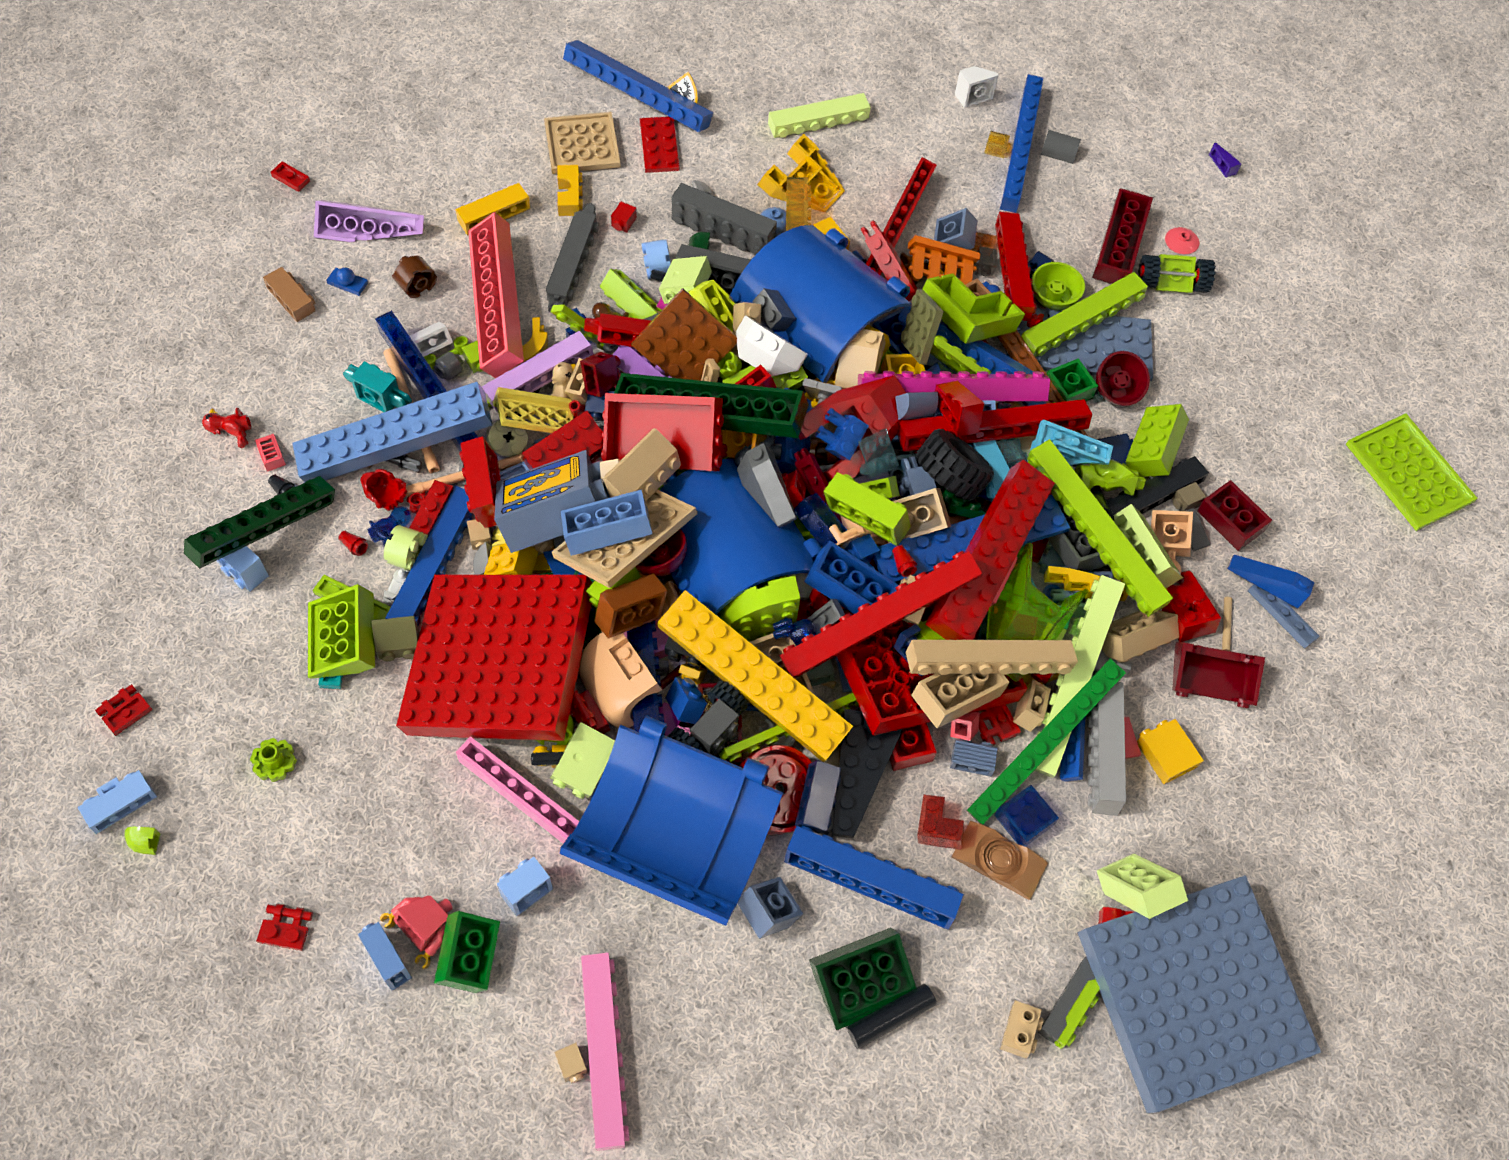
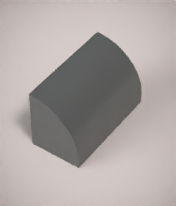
M1048 130L1041 155L1073 164L1081 139Z

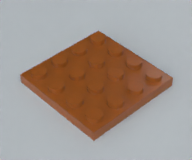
M682 288L636 337L631 346L652 364L658 365L667 377L701 381L705 361L707 359H714L716 364H718L737 344V337Z

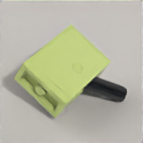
M580 722L564 752L531 753V764L533 766L556 765L550 779L554 780L553 784L561 789L567 787L573 790L572 794L580 799H584V797L589 798L605 770L615 740Z

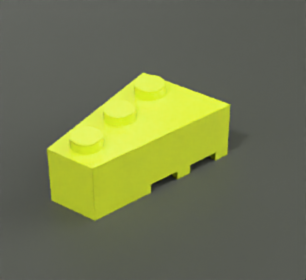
M714 280L702 282L689 291L690 295L733 332L735 303Z

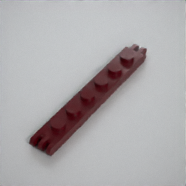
M804 447L801 449V452L797 451L794 454L797 460L795 466L832 542L837 544L838 542L829 528L836 524L841 533H843L841 516L829 509L824 494L828 482L814 454H809L807 448Z

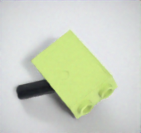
M707 256L673 259L667 273L653 269L650 277L662 282L659 291L664 304H668L682 288L689 293L690 290L700 283L708 281L712 271Z

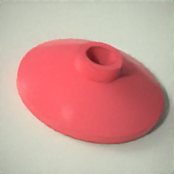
M1176 227L1166 233L1165 242L1167 246L1178 254H1191L1199 247V238L1193 231L1187 228Z

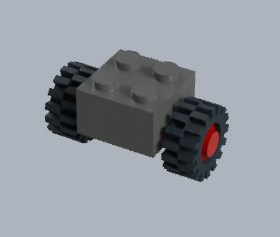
M722 680L708 693V698L714 705L690 729V734L682 728L675 727L667 737L715 757L719 756L724 749L723 746L728 741L732 742L736 738L739 726L738 718L748 708L747 701L743 699L744 696L740 695L739 691L734 689V686Z

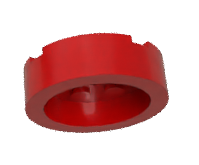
M784 745L770 746L749 755L741 762L739 767L744 768L748 758L768 765L769 770L763 784L773 789H776L775 785L777 783L782 784L784 787V793L768 835H782L795 831V822L809 763H812L811 760L797 749Z

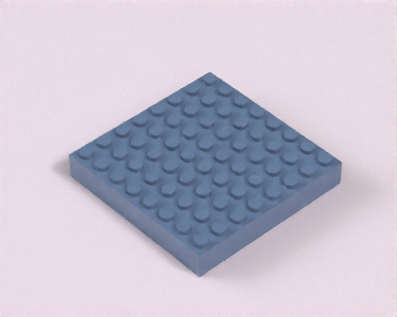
M1246 875L1188 894V901L1150 919L1138 912H1134L1077 932L1147 1113L1163 1111L1321 1053Z

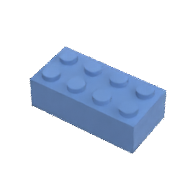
M642 489L561 511L564 539L571 556L653 534Z

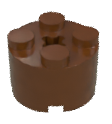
M418 255L402 257L392 275L394 281L410 298L420 297V293L426 289L430 291L437 281L435 271Z

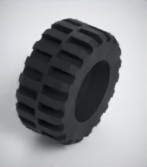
M944 429L934 430L917 451L916 458L925 472L949 492L964 500L971 501L977 499L994 477L992 467L981 454L964 440Z

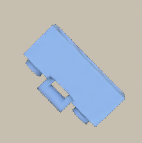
M138 770L129 773L121 781L115 777L96 789L99 795L88 798L77 808L89 828L95 834H98L157 796L145 776Z

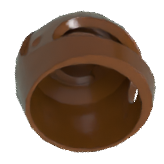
M814 436L811 439L810 453L814 454L819 466L836 463L839 458L825 450L827 443Z

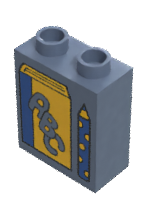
M587 450L496 482L494 520L511 553L564 535L561 518L562 510L610 498L605 482L600 477L601 460L592 463Z

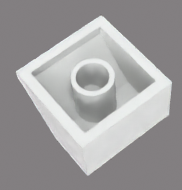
M976 66L960 70L955 96L965 108L993 99L999 76L998 73Z

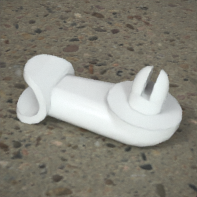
M401 568L394 573L388 590H384L383 601L386 604L392 606L410 572L409 570Z

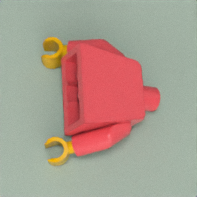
M429 895L423 898L407 897L391 910L392 913L382 914L380 921L383 922L390 918V921L384 926L386 929H391L397 924L420 952L425 951L424 954H420L415 958L416 964L421 958L426 959V963L422 967V969H425L430 965V956H434L442 945L447 913L453 907L448 899H443L437 903Z

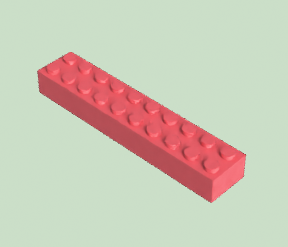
M494 212L471 228L468 233L480 369L497 378L523 362L524 357L510 223Z

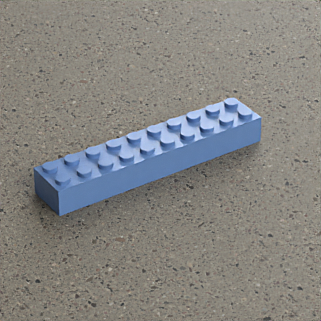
M474 382L293 442L292 444L299 478L306 482L309 479L321 476L326 481L492 426L493 423L485 392L478 382Z

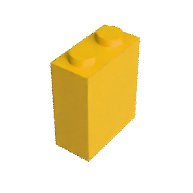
M1176 719L1169 722L1164 720L1156 726L1157 728L1153 730L1148 728L1139 734L1138 746L1164 785L1198 768L1204 761Z

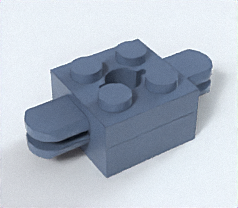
M914 456L909 457V461L907 458L901 460L904 472L902 483L899 486L901 497L905 498L936 488L934 479L925 472L922 466L918 467Z

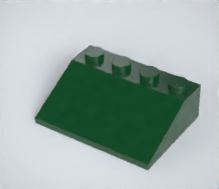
M891 927L809 959L815 981L836 1031L855 1023L917 988L900 934Z

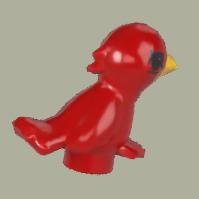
M238 407L235 409V414L221 416L212 408L203 417L202 425L205 430L214 435L217 433L220 435L221 431L225 430L237 438L239 448H244L249 444L245 431L252 429L248 415H244Z

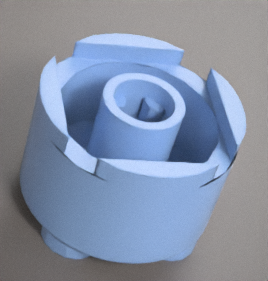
M662 239L641 243L643 254H647L643 258L645 267H649L646 269L648 279H651L650 275L653 269L667 273L671 264L667 240Z

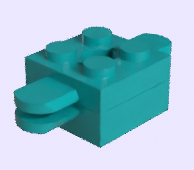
M364 361L359 368L350 364L348 369L343 372L346 380L353 384L356 397L383 413L392 410L395 406L399 408L412 402L411 397L407 393L399 390L396 377L389 372L386 373L380 370L374 364Z

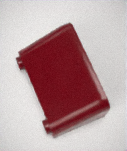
M1176 642L1172 690L1176 691L1177 696L1188 697L1189 694L1237 702V707L1249 709L1250 705L1257 706L1266 657Z

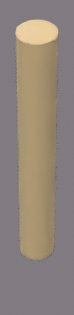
M1224 597L1222 650L1230 651L1232 597Z

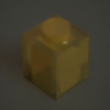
M990 131L984 154L1004 159L1005 153L1009 154L1012 144L1008 143L1010 135Z

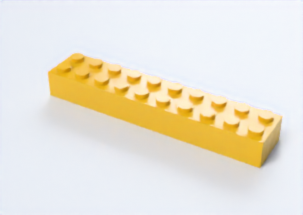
M686 590L657 622L659 629L724 682L734 686V689L738 690L740 695H743L746 700L822 762L827 760L853 727Z

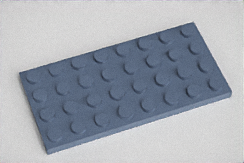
M1036 308L1035 314L1039 315L1042 313L1044 315L1043 321L1063 310ZM1121 316L1107 317L1100 324L1091 326L1086 332L1078 333L1073 339L1066 340L1057 348H1051L1044 355L1035 358L1045 371L1079 358L1090 375L1096 376L1099 365L1107 356L1117 351H1128L1136 354L1144 361L1149 371L1150 381H1152L1151 320ZM1022 320L1017 328L1021 336L1023 332L1030 329L1027 326V321Z

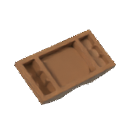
M973 821L969 822L951 857L1028 900L1031 899L1048 864L1047 861L1028 847L1013 843L996 830Z

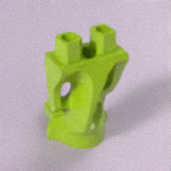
M1111 459L1108 465L1080 464L1074 470L1089 490L1099 485L1107 492L1116 488H1122L1126 494L1134 495L1135 490H1143L1146 481L1144 477H1139L1137 470L1130 469L1126 464H1121Z

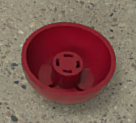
M1117 351L1107 356L1099 365L1096 373V383L1098 391L1105 400L1117 406H1129L1139 402L1146 395L1150 385V375L1146 364L1139 356L1128 351Z
M681 529L675 532L635 566L637 571L645 576L654 573L656 577H664L676 571L683 563L687 552V541L684 532Z

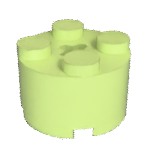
M397 525L391 531V534H394L392 539H387L384 560H387L386 563L410 571L428 535Z

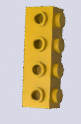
M517 183L455 209L457 221L468 236V231L492 213L495 212L505 220L530 209V201L520 183Z

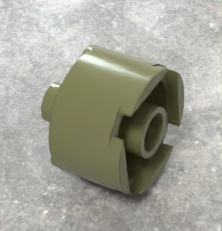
M499 419L494 421L492 426L488 427L485 440L497 456L512 457L520 454L525 449L528 442L527 429L501 426ZM508 433L510 440L506 442V439L503 438V435Z

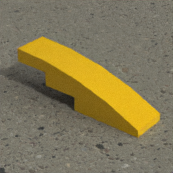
M1048 566L1044 573V582L1064 583L1065 591L1084 592L1085 599H1091L1093 592L1090 589L1093 581L1100 578V576L1089 572ZM1125 586L1119 601H1125L1128 597Z

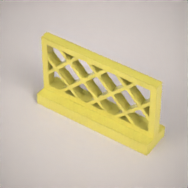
M501 387L497 388L493 406L497 407L501 426L553 433L561 428L563 424L565 425L573 420L569 409V404L572 400L569 398ZM535 414L536 416H538V417L541 418V419L538 420L537 418H535V417L532 416V415Z

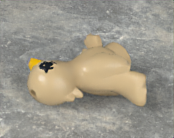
M560 362L555 365L552 376L554 386L550 396L571 399L564 391L576 364Z

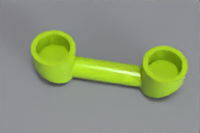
M459 336L453 341L455 348L449 352L455 355H463L461 347L469 344L467 337ZM434 354L422 357L423 367L434 370L435 361L438 358Z

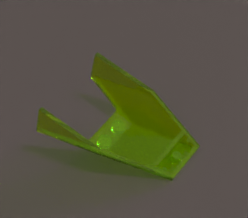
M1029 542L1021 547L1016 556L1017 562L996 604L989 608L987 640H1056L1088 593V590L1084 589L1064 598L1060 608L1031 582L1033 544ZM1020 673L1006 674L1015 682L1024 676Z

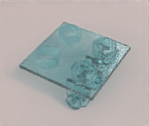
M883 429L858 441L865 463L860 467L861 474L870 475L871 479L899 466L887 429Z

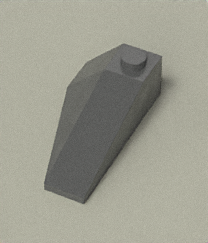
M765 443L747 451L737 468L743 487L779 528L796 520L797 516L774 453Z

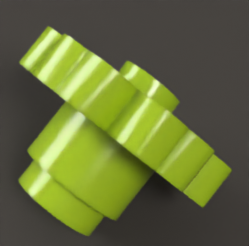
M275 738L264 740L261 742V748H255L250 758L251 763L254 765L252 770L261 780L268 778L272 782L283 780L286 778V772H292L297 762L293 755L294 749L286 740L279 742Z

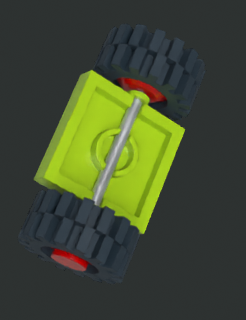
M1160 254L1159 256L1143 255L1140 260L1141 263H1139L1138 276L1146 283L1148 288H1155L1156 286V291L1193 293L1194 290L1210 292L1214 284L1213 281H1215L1216 266H1214V260H1196V257Z

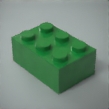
M462 911L449 914L447 916L434 984L472 993L488 990L500 921Z

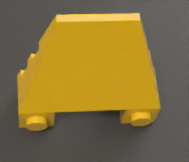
M805 134L793 144L787 153L798 166L787 176L774 164L757 184L770 197L821 212H826L845 191L834 172L831 173L827 167V161L819 154L817 145Z

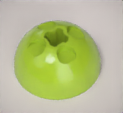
M1049 262L1041 265L1034 272L1032 291H1034L1036 300L1042 306L1051 310H1065L1081 299L1085 291V281L1074 267L1061 262Z

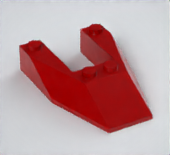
M895 375L838 390L806 412L798 437L800 440L807 438L816 432L820 426L830 422L825 419L826 414L830 415L827 413L830 408H833L841 415H853L869 425L851 459H841L823 472L828 483L831 482L837 472L842 475L847 474L852 478L856 477L883 454L898 433L899 423L902 420L898 419L895 396L906 394Z

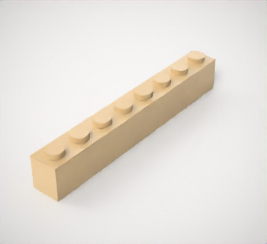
M912 640L906 650L910 673L920 675L958 673L961 675L969 673H980L982 675L989 673H1000L1002 675L1009 673H1020L1022 675L1029 673H1040L1043 675L1048 673L1067 674L1072 671L1078 662L1071 640Z

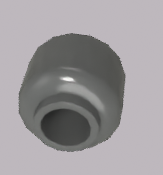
M447 352L436 359L434 370L441 379L451 380L462 372L463 360L458 354L455 355L452 352Z

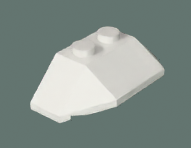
M746 315L736 330L738 357L755 368L762 365L772 377L798 371L808 355Z

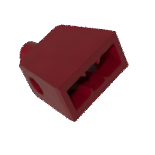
M598 352L580 361L586 394L602 397L618 381L617 367L621 364L618 356Z

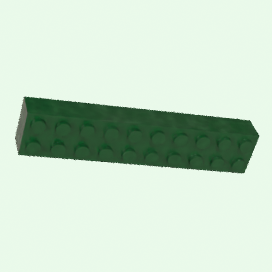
M621 373L614 391L615 394L723 398L722 415L724 423L721 430L790 438L799 437L809 406L804 392L799 390Z

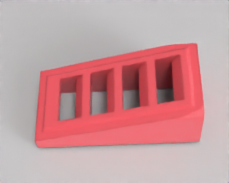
M274 433L255 440L267 472L286 465ZM272 439V442H269V443L264 444V445H261V444H260V443H263V442H266V441H269V440ZM274 445V447L263 450L264 448Z

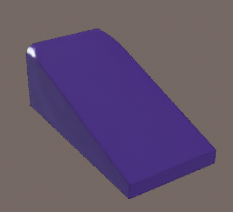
M1213 144L1209 156L1226 178L1237 175L1242 164L1219 144Z

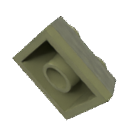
M414 616L371 620L375 649L379 660L389 662L401 657L413 659L420 633Z

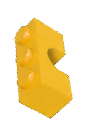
M557 165L558 189L568 190L557 192L558 215L574 216L575 212L583 210V199L579 197L583 196V186L579 185V183H583L582 172H579L578 165Z

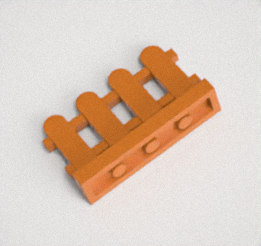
M915 235L908 242L910 255H913L912 266L908 267V271L911 272V278L914 281H919L923 275L927 276V279L938 276L941 278L942 275L952 273L956 276L957 268L961 269L959 280L964 285L972 281L973 272L976 271V266L973 265L980 260L979 252ZM924 259L929 260L928 270L924 269ZM941 263L945 264L944 274L940 273Z

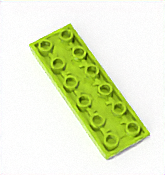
M938 335L935 337L930 354L955 372L967 371L970 374H977L978 371H985L991 374L989 369L977 365L975 359L962 354L960 348L948 344V340L943 336Z

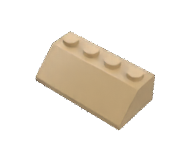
M653 428L603 477L609 497L642 489L646 502L681 466L677 449L657 429Z
M1137 611L1115 620L1110 624L1102 650L1107 657L1116 659L1117 662H1127L1132 657L1141 656L1146 651L1155 650L1163 644H1169L1172 640L1179 638L1178 615L1157 611L1148 617L1145 613Z

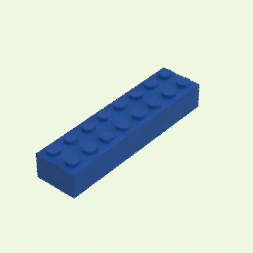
M796 826L786 850L784 862L947 930L956 918L964 895L955 887L942 886L933 878L920 877L911 869L903 870L896 867V864L891 861H881L875 858V855L872 853L859 852L850 844H840L835 842L832 837L828 835L820 836L805 826Z

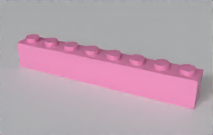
M471 736L456 751L457 758L461 764L560 842L564 843L568 836L573 833L579 823L576 818Z
M609 953L581 956L596 1151L625 1148V1141H629L628 1126H623V1116H627L626 1101H621V1092L625 1091L624 1076L619 1077V1067H623L622 1052L617 1053V1043H621L620 1029H615V1020L619 1019L618 1005L613 1006V996H617L616 982H611V974L615 973L614 959H609Z

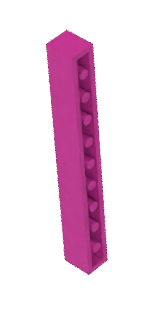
M864 371V374H858L857 384L860 385L895 375L906 393L935 392L937 384L959 381L980 400L1048 401L1050 378L1044 372L1034 371L1033 374H1026L1021 371H1015L1014 374H1007V372L997 371L995 374H989L985 371H978L977 374H970L967 371H959L958 374H951L949 371H940L939 374H932L930 371H921V374H914L911 371H902V374H895L893 371H883V374H876L874 371Z

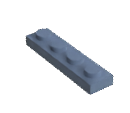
M1255 584L1248 589V592L1304 649L1320 637L1285 601Z

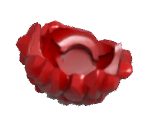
M384 469L364 473L360 479L365 496L374 502L378 509L393 510L394 507L399 506L398 502H404L403 498L406 497L408 492L405 481L395 478L393 473Z

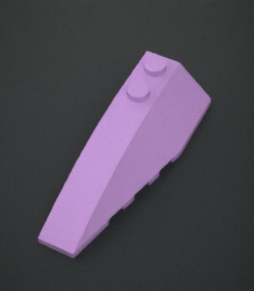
M317 200L315 202L314 237L355 242L356 240L423 234L424 215L327 200Z

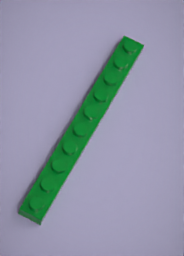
M1110 658L966 811L979 824L983 825L1126 672Z

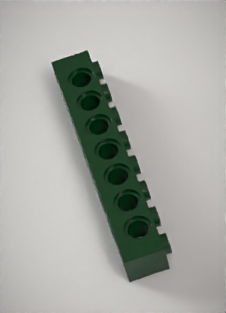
M321 476L309 479L301 485L292 487L284 493L277 494L267 501L260 502L252 508L243 510L235 516L226 518L218 524L190 535L184 539V554L199 569L331 505L334 502L335 489Z

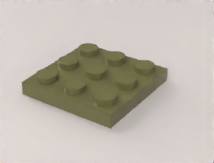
M917 289L916 294L912 298L910 313L906 317L905 329L901 333V342L919 364L926 365L944 311L924 290Z

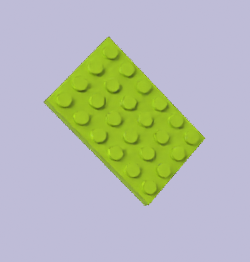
M1406 413L1362 433L1346 443V446L1415 531L1474 503L1478 499Z

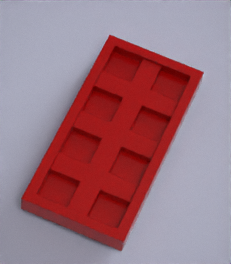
M669 116L640 118L645 173L679 171L674 119Z

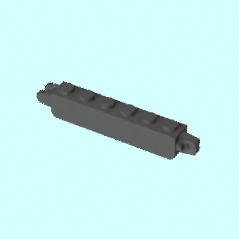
M592 203L586 204L583 211L574 213L546 287L549 312L553 305L567 306L568 302L573 300V289L579 283L578 275L583 273L584 259H588V248L593 246V235L599 229V222H597L595 213L596 206Z

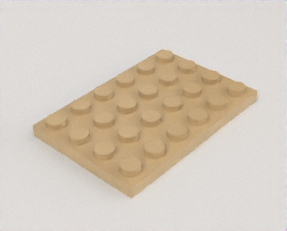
M656 490L646 501L653 534L572 556L566 541H564L552 551V555L560 562L610 588L696 516L697 510L681 500Z

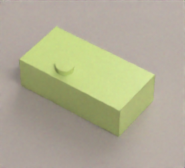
M1131 854L1097 870L1105 895L1149 919L1188 901L1180 875L1136 854Z

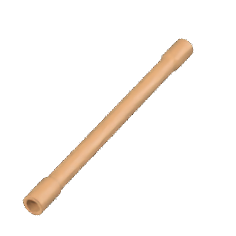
M388 348L384 351V356L392 374L396 377L398 388L411 397L395 350ZM431 446L421 449L429 473L439 471L440 467Z
M522 453L498 460L499 470L523 462L521 459ZM462 471L429 481L418 482L406 486L408 491L406 496L409 497L416 492L425 493L429 491L434 480L450 485L466 479Z

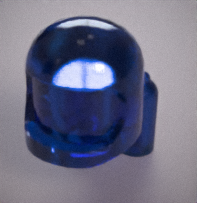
M784 618L773 623L775 630L773 631L774 638L790 637L796 646L803 643L801 639L810 634L816 636L817 634L815 624L809 619H802L792 623L791 618Z

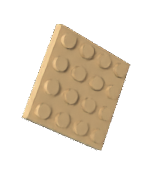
M612 112L544 118L552 174H557V165H578L579 171L621 167Z

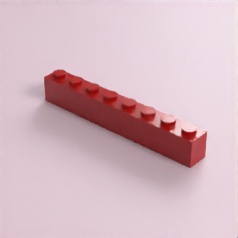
M999 211L995 230L1004 293L1012 301L1008 310L1012 304H1015L1025 313L1022 320L1030 321L1032 314L1036 312V303H1034V291H1032V279H1030V267H1028L1029 256L1026 255L1027 244L1024 243L1025 232H1022L1023 221L1020 219V213Z

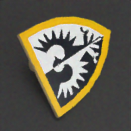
M689 72L667 87L698 104L697 87Z

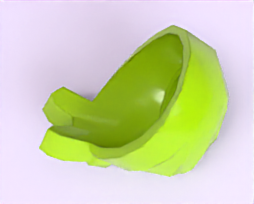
M730 351L717 364L720 367L721 373L719 378L723 380L742 370V361L736 354Z

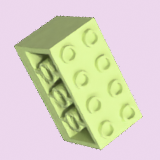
M1132 504L1114 515L1113 521L1165 588L1183 578L1145 517Z

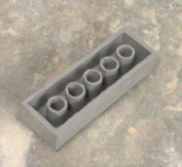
M1117 682L1091 710V715H1088L1087 727L1091 728V734L1088 735L1087 745L1091 747V754L1088 755V766L1091 767V774L1089 773L1088 786H1092V794L1089 793L1088 806L1092 807V813L1118 816L1126 803L1124 683Z

